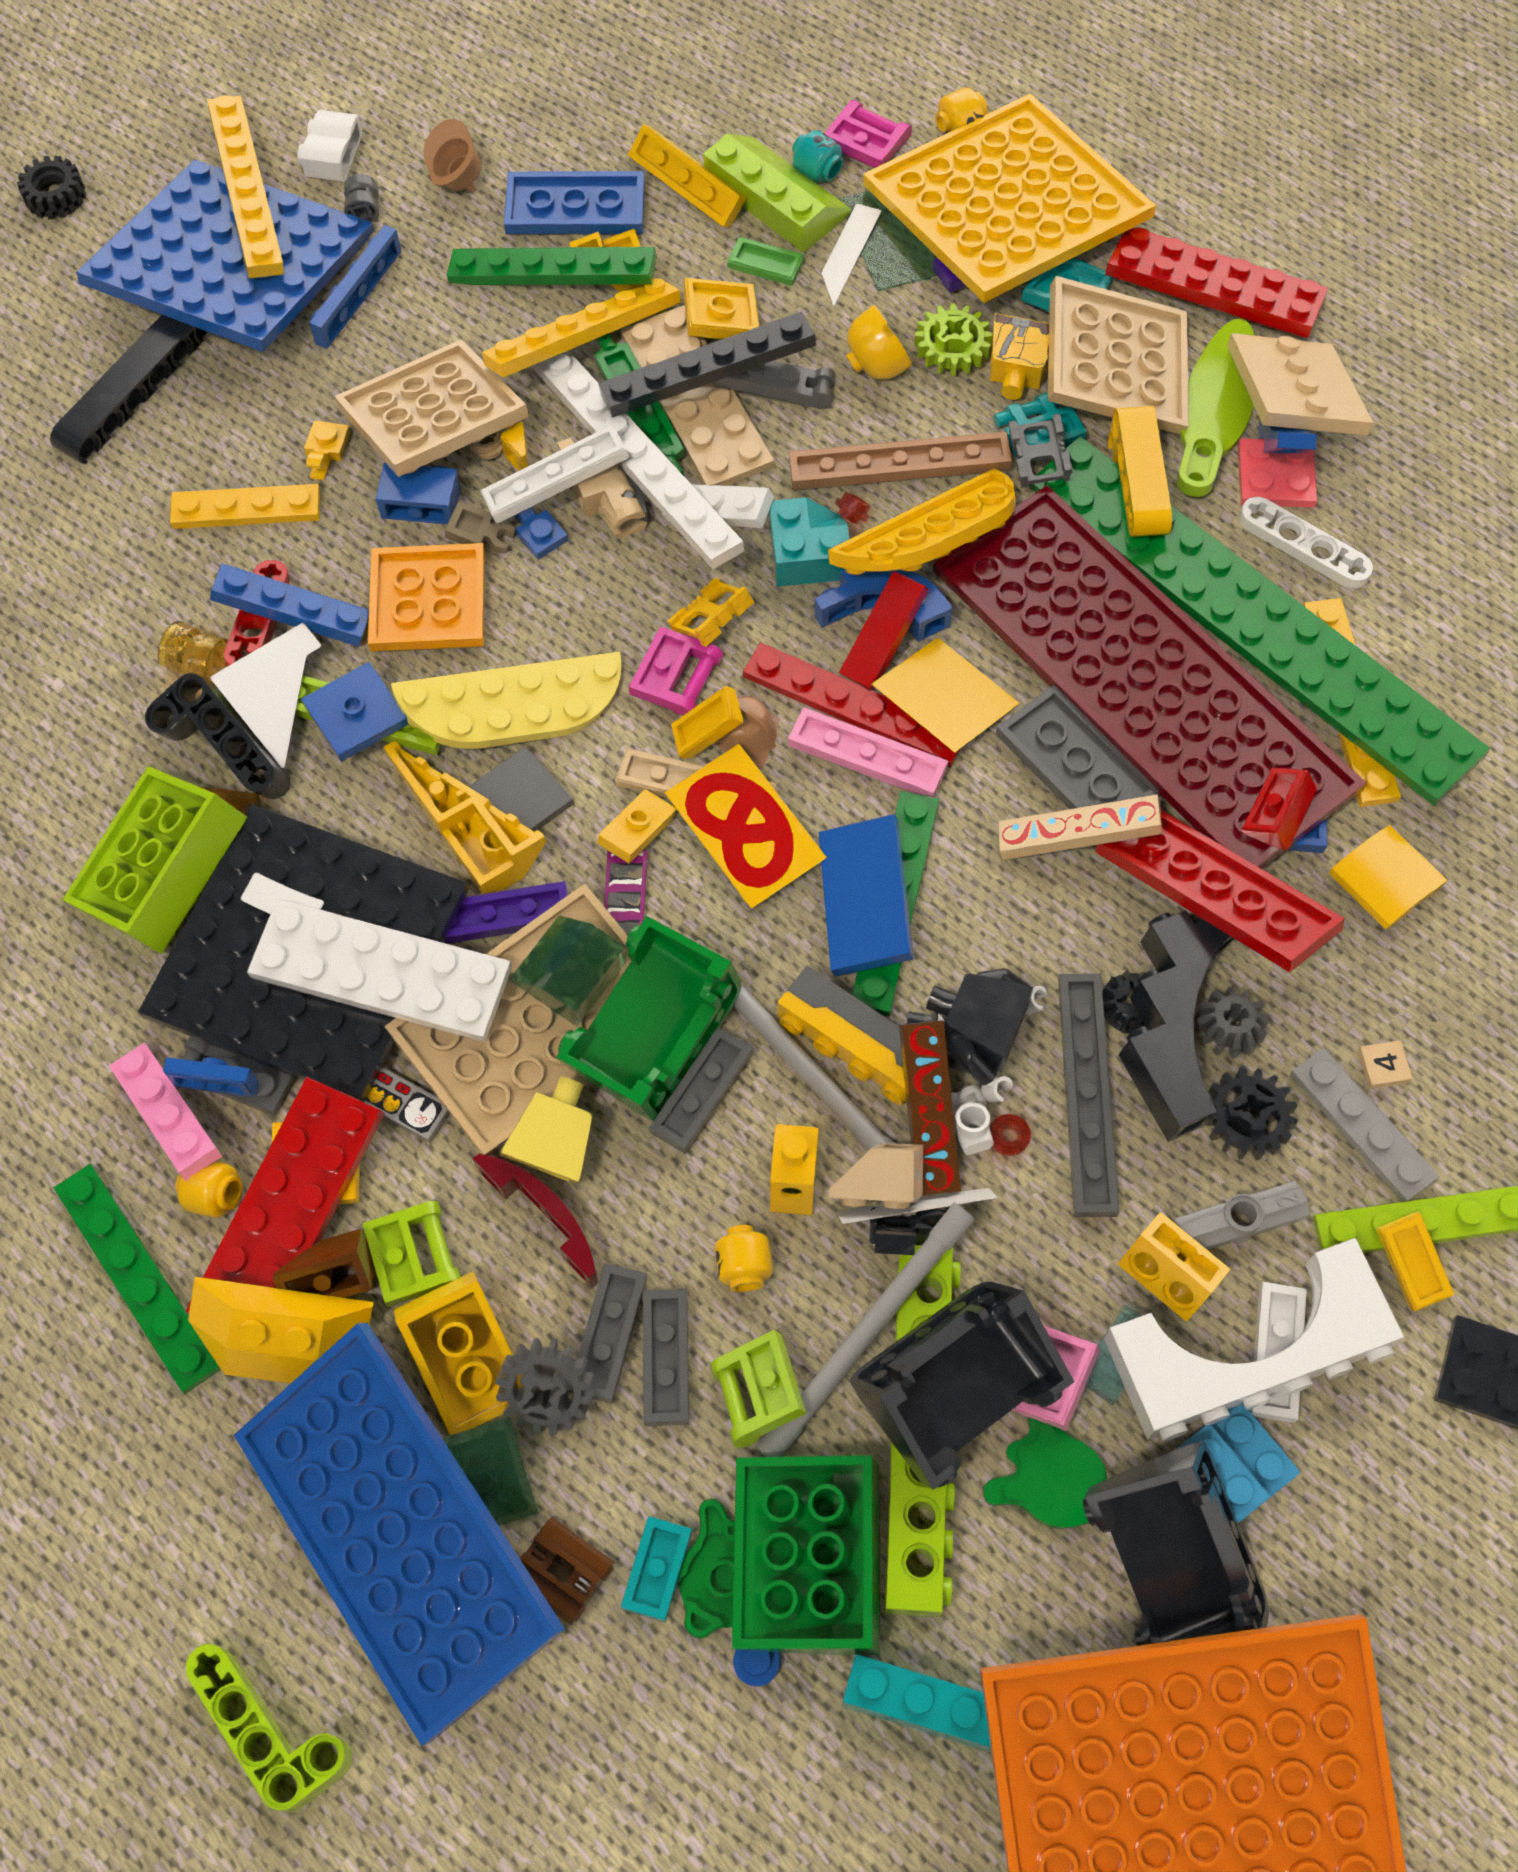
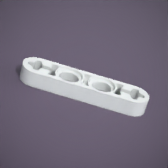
M1253 497L1244 502L1239 515V521L1247 531L1345 587L1357 589L1367 584L1373 570V564L1366 555L1268 499ZM1257 511L1264 513L1263 517L1259 516L1257 519L1251 517V514H1255ZM1273 519H1276L1273 529L1268 528L1269 524H1272ZM1285 528L1292 529L1298 534L1299 538L1295 540L1284 539L1279 531ZM1315 547L1326 548L1330 552L1331 557L1326 559L1317 558L1313 555L1311 549ZM1337 557H1343L1342 561H1339L1338 566H1334ZM1354 566L1359 567L1360 571L1354 575L1348 573V570Z

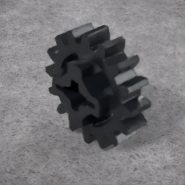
M1244 1067L1238 1069L1235 1079L1226 1072L1222 1075L1220 1084H1212L1208 1094L1211 1096V1101L1217 1112L1205 1125L1214 1126L1209 1136L1211 1141L1219 1138L1225 1141L1221 1151L1226 1153L1231 1147L1237 1148L1238 1159H1243L1247 1151H1252L1254 1158L1261 1160L1265 1149L1270 1154L1275 1155L1280 1149V1143L1287 1144L1292 1136L1289 1130H1293L1298 1122L1297 1118L1290 1116L1297 1108V1103L1285 1100L1290 1092L1289 1087L1281 1089L1275 1087L1278 1078L1276 1075L1271 1076L1268 1080L1262 1079L1261 1069L1257 1068L1253 1076H1247ZM1234 1092L1235 1102H1229L1227 1106L1223 1107L1224 1099ZM1244 1107L1248 1108L1249 1112H1243ZM1251 1114H1257V1117L1252 1118ZM1277 1120L1275 1129L1265 1136L1266 1124Z

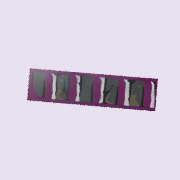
M607 850L604 907L627 935L636 925L640 926L644 920L647 850H643L630 864Z

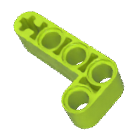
M203 1644L195 1648L189 1655L186 1662L188 1680L261 1799L269 1808L282 1812H295L310 1803L348 1772L352 1763V1751L344 1739L328 1733L317 1734L293 1751L240 1664L228 1650L214 1644ZM210 1658L219 1662L215 1666V1670L220 1679L229 1684L221 1687L216 1679L204 1675L209 1670L206 1662ZM243 1695L247 1702L245 1713L241 1718L231 1721L227 1714L228 1705L234 1697ZM267 1734L271 1739L272 1749L264 1760L257 1762L252 1754V1746L258 1737ZM333 1744L338 1751L337 1762L332 1769L322 1771L317 1764L319 1751L324 1746ZM293 1775L297 1782V1791L291 1800L282 1803L277 1795L278 1784L283 1777Z

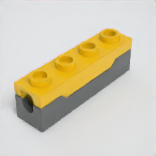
M807 965L787 989V993L785 992L777 1002L778 1017L781 1018L779 1020L780 1024L793 1035L799 1036L803 1033L814 1041L813 1046L823 1056L830 1059L837 1056L848 1064V1071L857 1079L863 1082L871 1079L881 1086L882 1094L894 1104L901 1105L903 1102L907 1104L899 1026Z

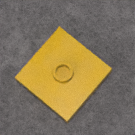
M694 278L684 279L683 294L688 336L725 339L759 327L754 284Z

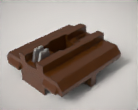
M551 1517L539 1533L536 1534L533 1539L534 1541L527 1551L522 1554L520 1560L554 1613L572 1625L574 1621H578L585 1611L588 1602L614 1569L612 1566L615 1562ZM537 1548H539L540 1550H542V1551H543L544 1553H546L547 1555H544L543 1553H541L539 1550H537ZM533 1553H534L536 1556H538L540 1559H542L543 1561H540L538 1558H536L535 1556H533ZM559 1557L574 1568V1571L564 1583L548 1573Z

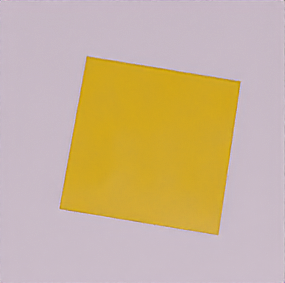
M938 637L872 683L875 688L953 752L958 751L1020 704Z

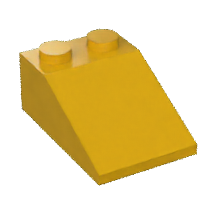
M474 1271L393 1310L395 1321L451 1439L503 1414L508 1401H497L496 1395L500 1386L495 1384L500 1369H502L501 1366L507 1354L512 1356L513 1354ZM520 1373L517 1376V1385L519 1389L523 1387V1385L520 1383V1380L522 1378V1375Z

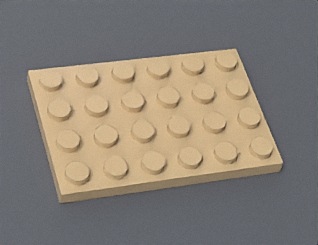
M583 884L486 954L508 960L512 964V970L486 1042L398 1018L384 1026L396 1045L481 1154L490 1156L504 1146L536 1092L552 1098L560 1076L575 1080L584 1086L589 1083L588 1080L563 1065L556 1058L559 1053L560 1041L569 1030L575 1031L579 1027H584L588 1030L631 960L628 957V948L626 947L628 935L586 884Z

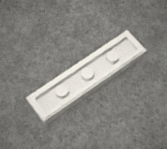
M612 424L480 490L492 517L496 524L630 457Z

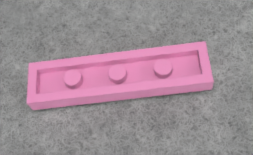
M804 707L788 738L789 747L909 792L930 797L935 796L948 766V761Z
M145 1042L109 1065L185 1181L222 1157L176 1087L165 1075L162 1066Z

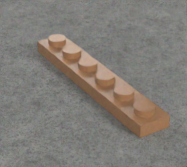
M1007 431L789 451L792 490L985 473L993 468L999 471L1011 470L1012 465Z

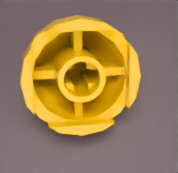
M875 305L861 313L851 324L847 334V343L851 352L845 356L857 374L864 370L871 378L878 380L891 379L911 367L912 362L899 339L888 327L887 321Z

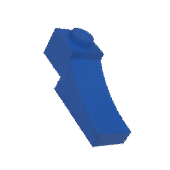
M1259 418L1258 439H1264L1263 453L1302 454L1316 450L1317 434H1312L1306 429L1265 426Z

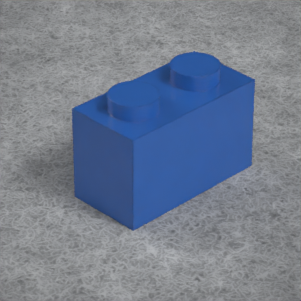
M384 463L376 494V502L381 519L448 525L461 493L457 469L444 466H421L415 472L398 477L387 463Z

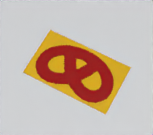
M737 744L665 792L666 796L751 909L827 858L740 744Z

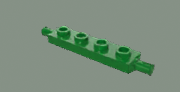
M609 333L596 338L601 349L594 354L595 364L604 381L641 368L627 342L614 343ZM659 401L627 412L626 414L684 476L685 474L677 460L684 457V448Z

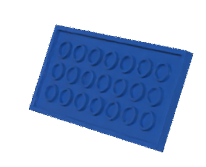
M357 1323L234 1434V1437L421 1746L433 1742L565 1631L558 1617L368 1323Z

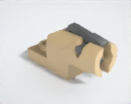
M568 438L557 442L558 450L560 451L574 444L572 439ZM619 464L572 486L586 517L599 513L616 537L623 538L646 528L648 517L641 489L629 475L625 474Z

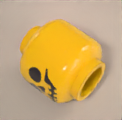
M963 87L947 94L940 99L938 104V112L935 114L937 127L942 133L947 131L949 133L961 126L981 119L984 115L988 114L987 104L982 94L968 87Z
M737 1225L728 1228V1235L718 1239L714 1245L718 1279L723 1284L728 1285L732 1292L754 1291L763 1288L764 1281L769 1279L773 1273L772 1254L768 1237L763 1233L753 1231L751 1225Z

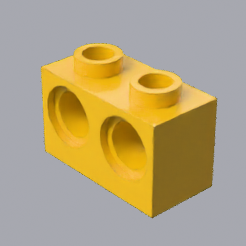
M1162 1212L1155 1217L1117 1263V1265L1186 1322L1230 1271L1229 1267Z

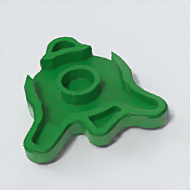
M1028 1417V1435L1009 1444L1006 1449V1457L1015 1465L1016 1472L1013 1475L989 1480L983 1488L985 1502L992 1506L1011 1505L1022 1508L1034 1520L1049 1528L1063 1530L1064 1528H1075L1089 1524L1084 1512L1083 1499L1089 1487L1107 1479V1473L1102 1460L1093 1449L1082 1441L1068 1436L1057 1427Z
M707 1499L700 1504L698 1510L700 1517L699 1536L693 1546L687 1551L678 1578L680 1594L686 1610L684 1625L689 1635L696 1639H705L716 1630L732 1627L735 1521L727 1516L724 1507L716 1499Z

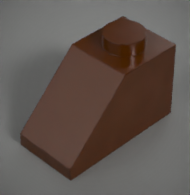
M362 1228L320 1240L274 1272L272 1278L278 1289L345 1298L372 1290L375 1267Z

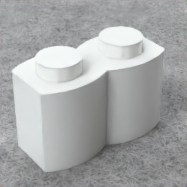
M318 110L314 119L309 120L307 127L308 136L304 144L301 143L298 148V163L302 165L305 177L340 182L346 181L363 134L359 115Z

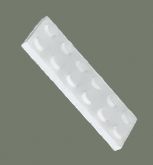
M277 898L247 973L256 980L486 1042L511 973L512 964L505 959Z

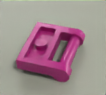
M851 100L825 131V134L841 146L843 154L876 168L889 162L900 146L904 145L911 136L912 126L904 122L895 123L863 108L862 103Z
M660 626L629 685V693L632 696L673 710L674 713L683 716L697 706L695 702L713 667L719 665L723 652L712 644H709L707 647L702 646L698 639ZM690 657L699 658L700 661L683 694L680 695L673 692Z

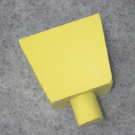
M560 1076L552 1098L536 1092L502 1147L499 1156L572 1184L579 1182L592 1121V1114L576 1107L584 1085L570 1078Z

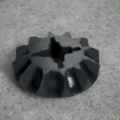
M1126 970L1121 975L1111 977L1102 990L1104 1018L1112 1027L1121 1032L1130 1034L1136 1029L1145 1026L1139 1014H1136L1133 1006L1122 1002L1127 1000L1130 987L1133 993L1139 984L1138 978L1145 974V972L1136 974Z

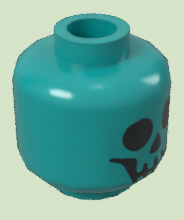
M813 130L806 135L802 134L793 144L794 168L817 184L832 181L840 172L844 163L842 148L822 131Z

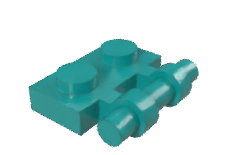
M1047 392L1035 396L1034 400L1022 405L1014 403L1005 406V411L993 415L995 426L1000 428L1009 425V421H1016L1017 425L1049 421L1052 420L1053 415L1060 414L1064 430L1063 442L1065 443V448L1080 436L1086 439L1087 431L1074 409L1070 406L1057 409V407L1063 405L1048 401ZM1040 414V416L1031 418L1029 420L1027 419L1028 417ZM1006 427L1004 432L1007 431L1009 447L1017 460L1016 450L1013 451L1009 427ZM1045 429L1031 430L1024 433L1025 441L1028 445L1049 442L1048 432Z

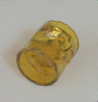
M175 621L167 627L162 635L158 647V662L160 666L182 675L195 673L213 682L210 677L214 674L208 672L211 665L222 669L226 668L224 651L228 640L210 632L202 633L201 629L181 621Z

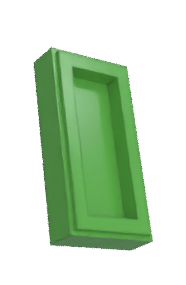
M739 236L727 260V268L792 286L804 262V254Z

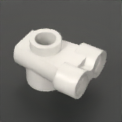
M970 1085L957 1093L951 1092L955 1136L964 1153L970 1155L990 1149L994 1144L989 1128L990 1114L985 1108L987 1102L982 1095L980 1086Z

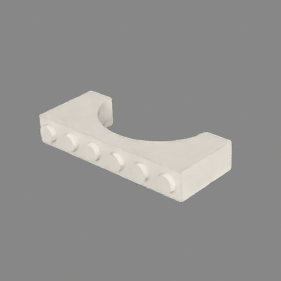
M1356 1238L1318 1251L1306 1263L1312 1284L1310 1317L1299 1339L1290 1347L1272 1357L1240 1364L1220 1363L1200 1358L1173 1342L1162 1331L1152 1313L1111 1327L1104 1340L1147 1440L1159 1435L1163 1441L1174 1439L1187 1433L1186 1425L1202 1419L1205 1426L1211 1425L1229 1417L1228 1409L1244 1404L1246 1410H1251L1271 1401L1272 1399L1269 1394L1285 1388L1288 1395L1294 1394L1313 1385L1311 1378L1326 1373L1328 1379L1337 1378L1354 1369L1352 1363L1367 1358L1369 1364H1373L1394 1355L1395 1353L1392 1348L1404 1336Z

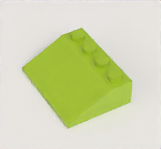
M147 766L62 900L140 944L162 954L167 945L174 939L180 924L189 910L195 905L200 892L248 817L215 793Z

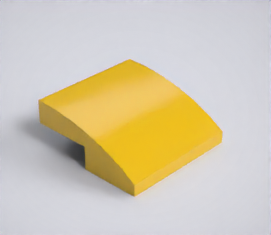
M1391 825L1370 837L1328 872L1385 930L1406 917L1419 903L1436 893L1448 881Z

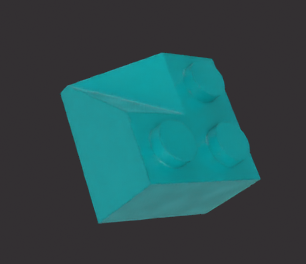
M806 497L773 500L769 509V530L776 586L840 581V572L845 569L829 564L828 550L849 540L848 525L843 516Z

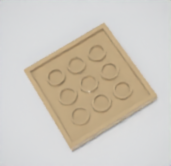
M1055 276L1050 284L1048 401L1113 417L1115 408L1154 406L1158 429L1180 435L1181 430H1186L1189 427L1187 311Z
M462 339L334 396L338 409L398 477L415 472L421 466L439 458L447 457L462 447L471 443H477L484 437L503 428L512 427L516 422L529 417L526 404L491 369L484 365L483 360Z

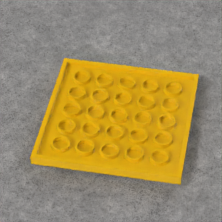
M1031 94L1017 99L984 115L981 119L961 126L863 174V185L983 303L1153 218L1156 205Z

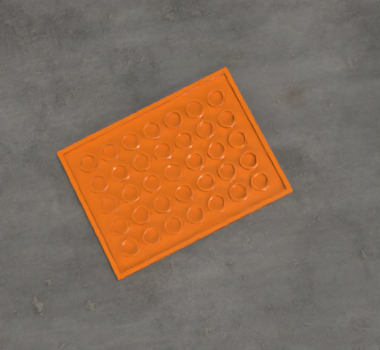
M1362 1614L980 1668L1008 1872H1406L1368 1621Z

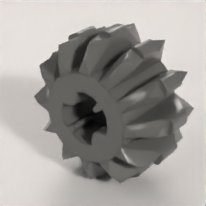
M1233 986L1228 987L1224 995L1215 990L1210 994L1209 1001L1201 1003L1198 1009L1201 1017H1198L1196 1021V1029L1204 1031L1201 1037L1202 1044L1216 1042L1214 1047L1215 1055L1220 1054L1224 1047H1228V1052L1232 1059L1238 1057L1240 1050L1249 1055L1254 1052L1256 1043L1260 1044L1264 1041L1267 1033L1263 1028L1269 1023V1016L1260 1013L1264 1006L1263 1000L1249 1001V989L1244 991L1241 996L1236 994ZM1226 1018H1234L1235 1020L1233 1023L1236 1024L1237 1022H1239V1026L1231 1025L1230 1023L1232 1020L1230 1019L1226 1021Z

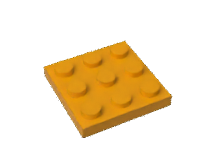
M483 543L371 548L368 645L371 652L484 647L485 548Z

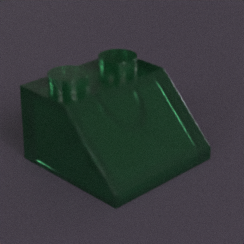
M559 915L510 977V981L578 1027L625 965L626 947L591 923Z
M511 1417L442 1438L498 1526L539 1514L517 1429Z

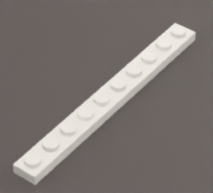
M569 351L531 366L591 434L612 424L614 425L630 457L618 464L712 569L744 552L742 539L626 413L612 418L600 394L598 382Z

